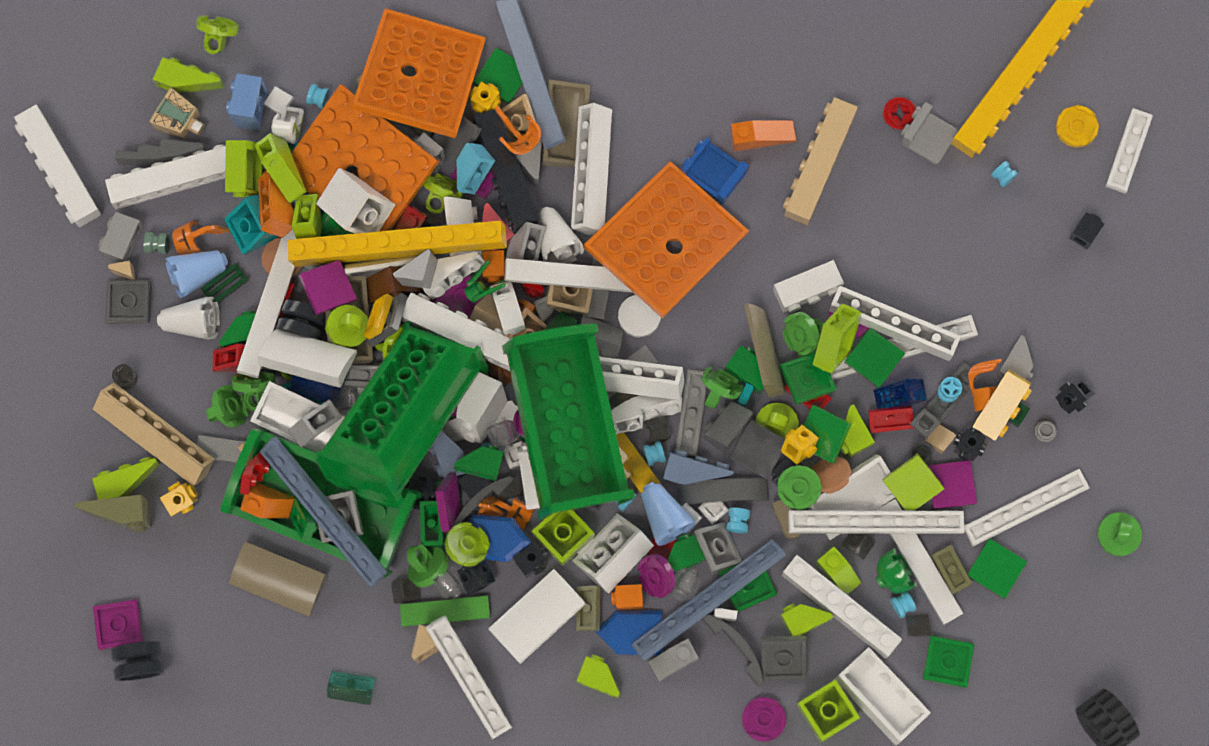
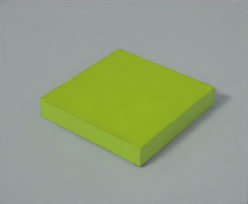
M918 453L882 479L906 511H915L944 490V486Z

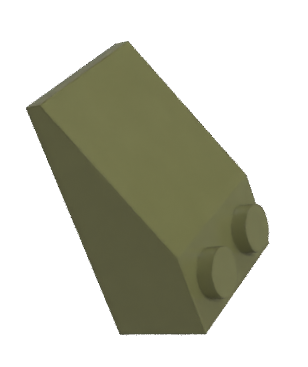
M142 495L75 502V507L84 514L132 530L134 533L146 531L145 528L151 527L150 502Z

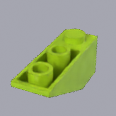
M162 57L153 77L157 87L168 91L171 88L177 93L224 88L219 75L213 72L208 74L201 72V69L194 65L185 66L181 61L172 57L170 59Z
M270 133L255 144L261 163L289 203H292L307 192L285 139Z
M146 457L139 460L140 463L132 466L131 464H124L118 467L119 470L113 472L107 470L98 473V477L92 478L98 500L129 496L160 465V462L156 458Z

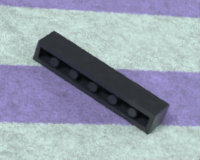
M495 109L475 114L474 124L482 129L478 135L480 141L478 144L482 145L495 159L489 172L493 176L491 178L494 191L498 190L500 195L498 197L499 206L501 209H505L507 214L504 215L507 227H511L515 234L525 222L538 224L539 217L516 155L499 140L500 137H503L506 142L511 143L502 119Z

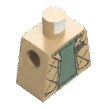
M171 88L149 121L154 129L185 139L190 131L200 135L205 128V124L197 120L200 115L197 108Z

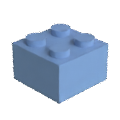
M237 73L236 79L231 82L230 91L232 92L231 100L227 101L226 112L229 114L235 127L260 131L265 108L264 102L266 101L268 90L262 77Z

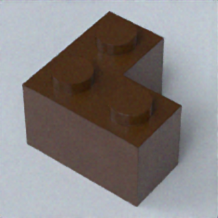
M389 266L366 278L368 304H374L375 300L385 294H389L394 298L398 294L403 293L408 299L410 293L418 295V293L425 294L423 288L402 286L394 277L393 273L402 268V266Z

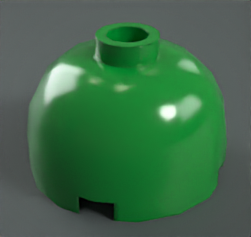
M893 548L885 553L877 562L878 576L875 578L881 588L886 587L895 594L904 593L915 588L917 582L916 580L911 582L910 576L913 573L901 554L895 555L897 550Z

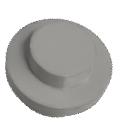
M1047 420L1040 421L1034 429L1035 437L1041 442L1052 441L1057 432L1055 425Z

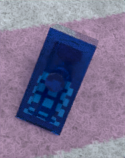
M904 379L873 390L877 409L912 406L927 401L923 379Z

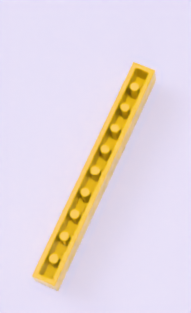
M1056 0L955 135L951 143L953 146L971 158L976 153L981 154L987 145L984 143L988 136L992 138L999 129L997 124L1000 120L1004 122L1011 113L1008 109L1012 104L1016 106L1023 97L1021 94L1023 89L1031 87L1035 81V78H1033L1035 73L1042 72L1047 65V62H1045L1046 58L1054 56L1059 49L1058 42L1060 40L1065 41L1071 32L1070 26L1072 24L1077 25L1083 16L1081 11L1084 7L1089 9L1094 0Z
M501 221L291 239L288 240V261L295 267L329 264L337 260L345 263L419 256L427 249L434 255L507 248L506 227Z

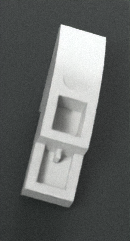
M503 282L506 286L493 292L492 296L504 335H513L526 328L512 282ZM496 284V285H492V286L490 285V288H493V287H495V286H497V285H500V284Z
M639 395L623 402L611 410L616 434L641 429L644 420H652L657 417L674 415L681 412L682 397L680 400Z

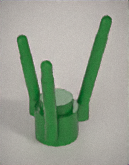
M489 260L466 282L468 287L464 291L472 303L506 286L503 283L507 282L505 279L493 284H500L493 288H490V286L486 288L481 281L476 282L490 264Z

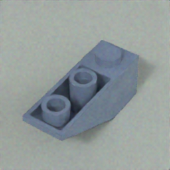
M441 430L430 447L432 456L437 455L439 463L435 464L439 476L443 475L444 478L448 473H456V476L462 475L464 473L455 471L453 468L455 462L465 456L463 449Z
M675 449L674 453L670 451L668 453L662 478L685 485L733 475L734 471L729 469V464L717 461L716 465L708 463V458L696 455L694 459L687 457V452Z

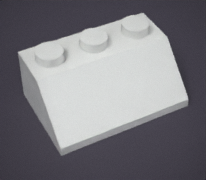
M444 197L447 225L474 223V220L478 219L477 208L472 207L471 200ZM482 251L450 253V257L477 252L482 258Z
M617 513L594 537V541L572 561L609 594L654 545L640 529ZM598 542L601 546L596 548L594 543ZM585 554L592 562L594 561L597 565L591 568L584 561L582 556Z

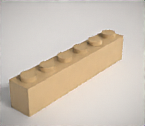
M835 97L832 103H827L823 112L826 115L824 122L819 121L815 131L818 134L816 141L811 140L807 152L810 153L807 160L803 159L799 171H802L800 178L795 177L791 186V190H794L791 197L787 196L784 202L783 209H786L785 217L808 226L855 117L857 106Z
M114 382L100 391L93 407L95 412L191 485L195 486L207 477L215 460L212 456Z

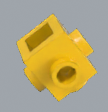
M483 82L478 87L475 86L469 96L472 109L479 114L493 110L497 106L500 107L501 99L498 88L490 83L486 85Z
M801 425L796 430L792 429L786 435L781 452L794 463L799 464L806 457L810 458L817 450L815 446L819 438L805 426Z
M179 482L167 488L169 493L160 497L170 516L180 511L184 515L194 509L193 504L198 501L196 489L189 485L188 482L182 485Z

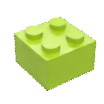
M573 510L554 513L546 517L532 530L533 536L562 567L595 537L594 532Z
M836 679L796 705L820 743L860 718Z

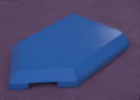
M472 514L469 523H471V526L477 529L480 527L488 537L489 549L485 557L486 560L509 562L519 551L531 543V540L524 534L514 518Z
M617 610L600 626V631L595 632L616 654L638 655L631 644L662 622V611ZM661 649L653 655H660Z

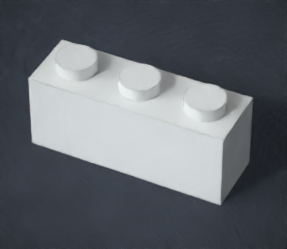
M834 260L774 284L773 291L783 313L786 311L792 313L801 309L803 304L809 303V305L819 302L821 300L820 297L827 294L829 297L836 295L839 285L843 287L844 282Z

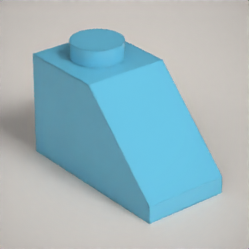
M466 143L456 159L457 190L461 193L475 194L495 162V159L482 145Z

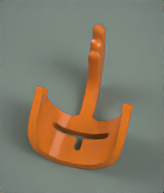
M495 107V111L506 127L518 139L516 142L509 143L503 137H500L499 140L502 144L517 155L526 154L536 147L541 138V130L530 115L526 116L529 122L528 130L522 136L500 107Z
M192 220L176 228L173 231L172 238L179 255L200 253L203 251L195 243L196 237L207 233L217 235L225 232L229 233L230 230L227 227L211 225L192 232L191 227L197 225V220Z
M1002 359L981 362L970 369L968 379L971 395L974 397L972 400L975 412L982 411L986 407L990 397L997 388L992 386L975 389V377L981 373L994 371L997 364L1002 362Z
M488 496L478 504V507L488 509L493 505L500 506L507 510L506 517L513 518L519 507H522L518 513L519 515L515 518L522 531L534 513V509L527 510L526 504L516 497L513 499V505L511 506L495 496Z

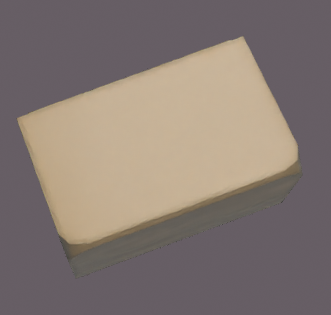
M130 261L108 265L113 274L129 280H136L134 266Z
M939 424L924 441L942 454L957 435Z

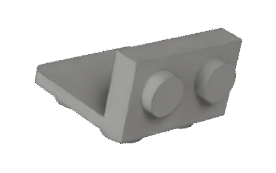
M925 102L922 108L918 106L913 113L912 118H914L912 124H906L901 133L903 136L901 145L931 163L938 164L951 145L958 130L931 114L933 106Z

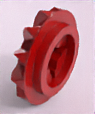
M896 97L889 100L883 109L885 123L892 129L902 131L906 124L911 125L914 121L912 115L916 107L907 98ZM898 107L901 113L906 114L903 115L901 121L898 119V116L893 115L896 114Z

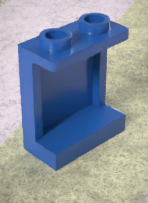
M707 137L704 142L702 140L698 142L694 148V155L691 158L688 156L681 166L683 168L682 172L702 190L724 204L748 173L749 165L744 161L739 163L713 145L711 139Z

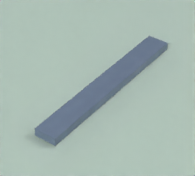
M499 0L496 2L535 121L540 127L544 148L547 150L566 141L519 1Z
M277 437L271 438L260 453L370 588L375 586L388 572Z
M772 539L633 642L631 646L642 660L645 661L785 557V552Z

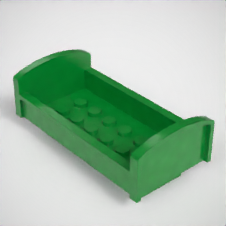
M406 321L402 327L404 331L322 451L319 450L315 455V459L327 481L347 492L354 490L355 495L397 509L400 508L404 501L400 494L461 399L479 372L486 375L489 371L479 346L473 349L412 327L409 321Z
M597 323L561 327L512 337L502 345L503 355L507 354L538 498L540 510L537 511L539 520L554 513L615 501H618V505H621L635 498L633 489L628 490L594 336L598 333Z
M264 428L251 429L229 480L220 512L236 515L348 561L333 541L322 543L319 530L313 533L310 542H305L301 540L290 517L259 518L240 510L245 495L240 494L241 478L246 466L260 453L271 438L277 437L270 434V431ZM277 437L325 497L347 492L326 480L315 459L317 452ZM271 465L269 473H264L262 482L257 481L297 498ZM403 488L400 494L404 501L399 509L383 506L355 495L364 533L357 536L388 572L383 579L390 576L393 572L389 570L415 501L423 495V493L417 490L410 491Z

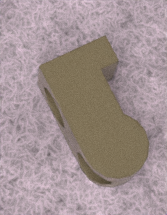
M782 500L772 503L771 507L784 537L788 540L799 538L801 533H788V511L792 510V508L784 504Z

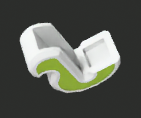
M283 107L281 118L279 114H276L273 118L271 128L273 135L285 139L287 143H297L304 121L303 109Z

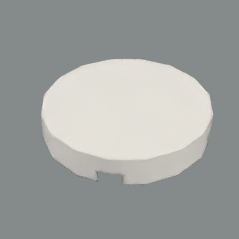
M637 295L628 297L621 304L618 311V320L621 328L626 334L636 338L651 335L657 330L661 321V317Z

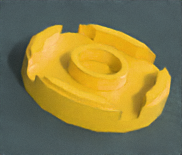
M1075 105L1061 112L1055 127L1056 133L1063 143L1067 146L1079 148L1085 147L1094 140L1098 134L1099 123L1093 111L1087 107Z

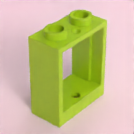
M226 140L225 192L233 193V197L245 198L259 195L258 178L263 174V164L255 148L257 142Z
M842 303L823 324L813 362L814 366L832 374L851 353L862 314L861 311Z

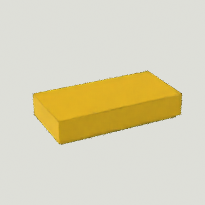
M385 294L375 300L364 332L366 338L372 339L382 333L393 300L391 295Z

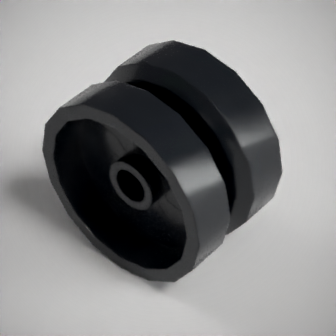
M285 300L281 309L285 317L278 319L275 330L280 329L322 341L324 334L319 328L326 326L325 312L316 315L313 307L309 304Z
M159 641L135 642L112 648V661L125 663L113 669L115 681H133L163 675V662L150 660L162 654L161 643Z

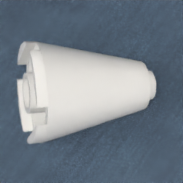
M544 207L539 210L538 225L546 226L541 245L543 262L571 264L576 261V255L584 253L582 242L554 208Z
M213 297L200 298L161 310L157 316V323L163 331L212 340L219 333L215 332L216 326H220L219 306L217 302L212 301Z

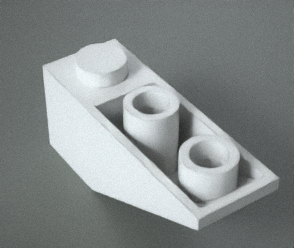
M477 252L437 259L438 263L431 288H423V290L434 300L442 296L453 285L459 284L470 273L477 271L485 261Z

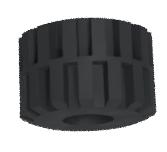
M1104 688L1075 710L1083 729L1097 746H1127L1140 736L1137 723L1131 713L1114 694Z

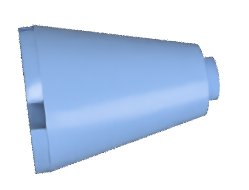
M218 250L165 258L167 261L165 265L171 283L179 288L175 290L179 298L187 296L225 271V266L228 265L225 254H220Z
M652 482L643 487L641 497L657 545L662 546L676 540V536L681 533L683 535L696 525L694 519L661 484Z

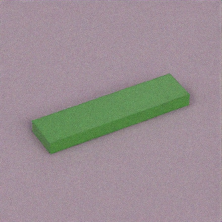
M488 596L400 604L402 627L429 625L444 615L449 623L490 618Z

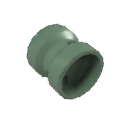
M146 232L143 245L144 252L153 253L158 251L160 254H167L169 250V234L160 233L157 235L154 232Z

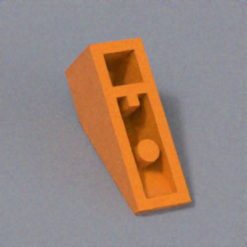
M752 120L733 123L730 128L734 152L796 142L793 121Z
M266 170L258 178L261 231L284 238L293 230L294 210Z

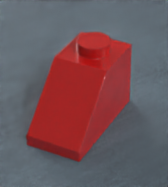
M235 344L213 350L212 371L237 372L245 345Z

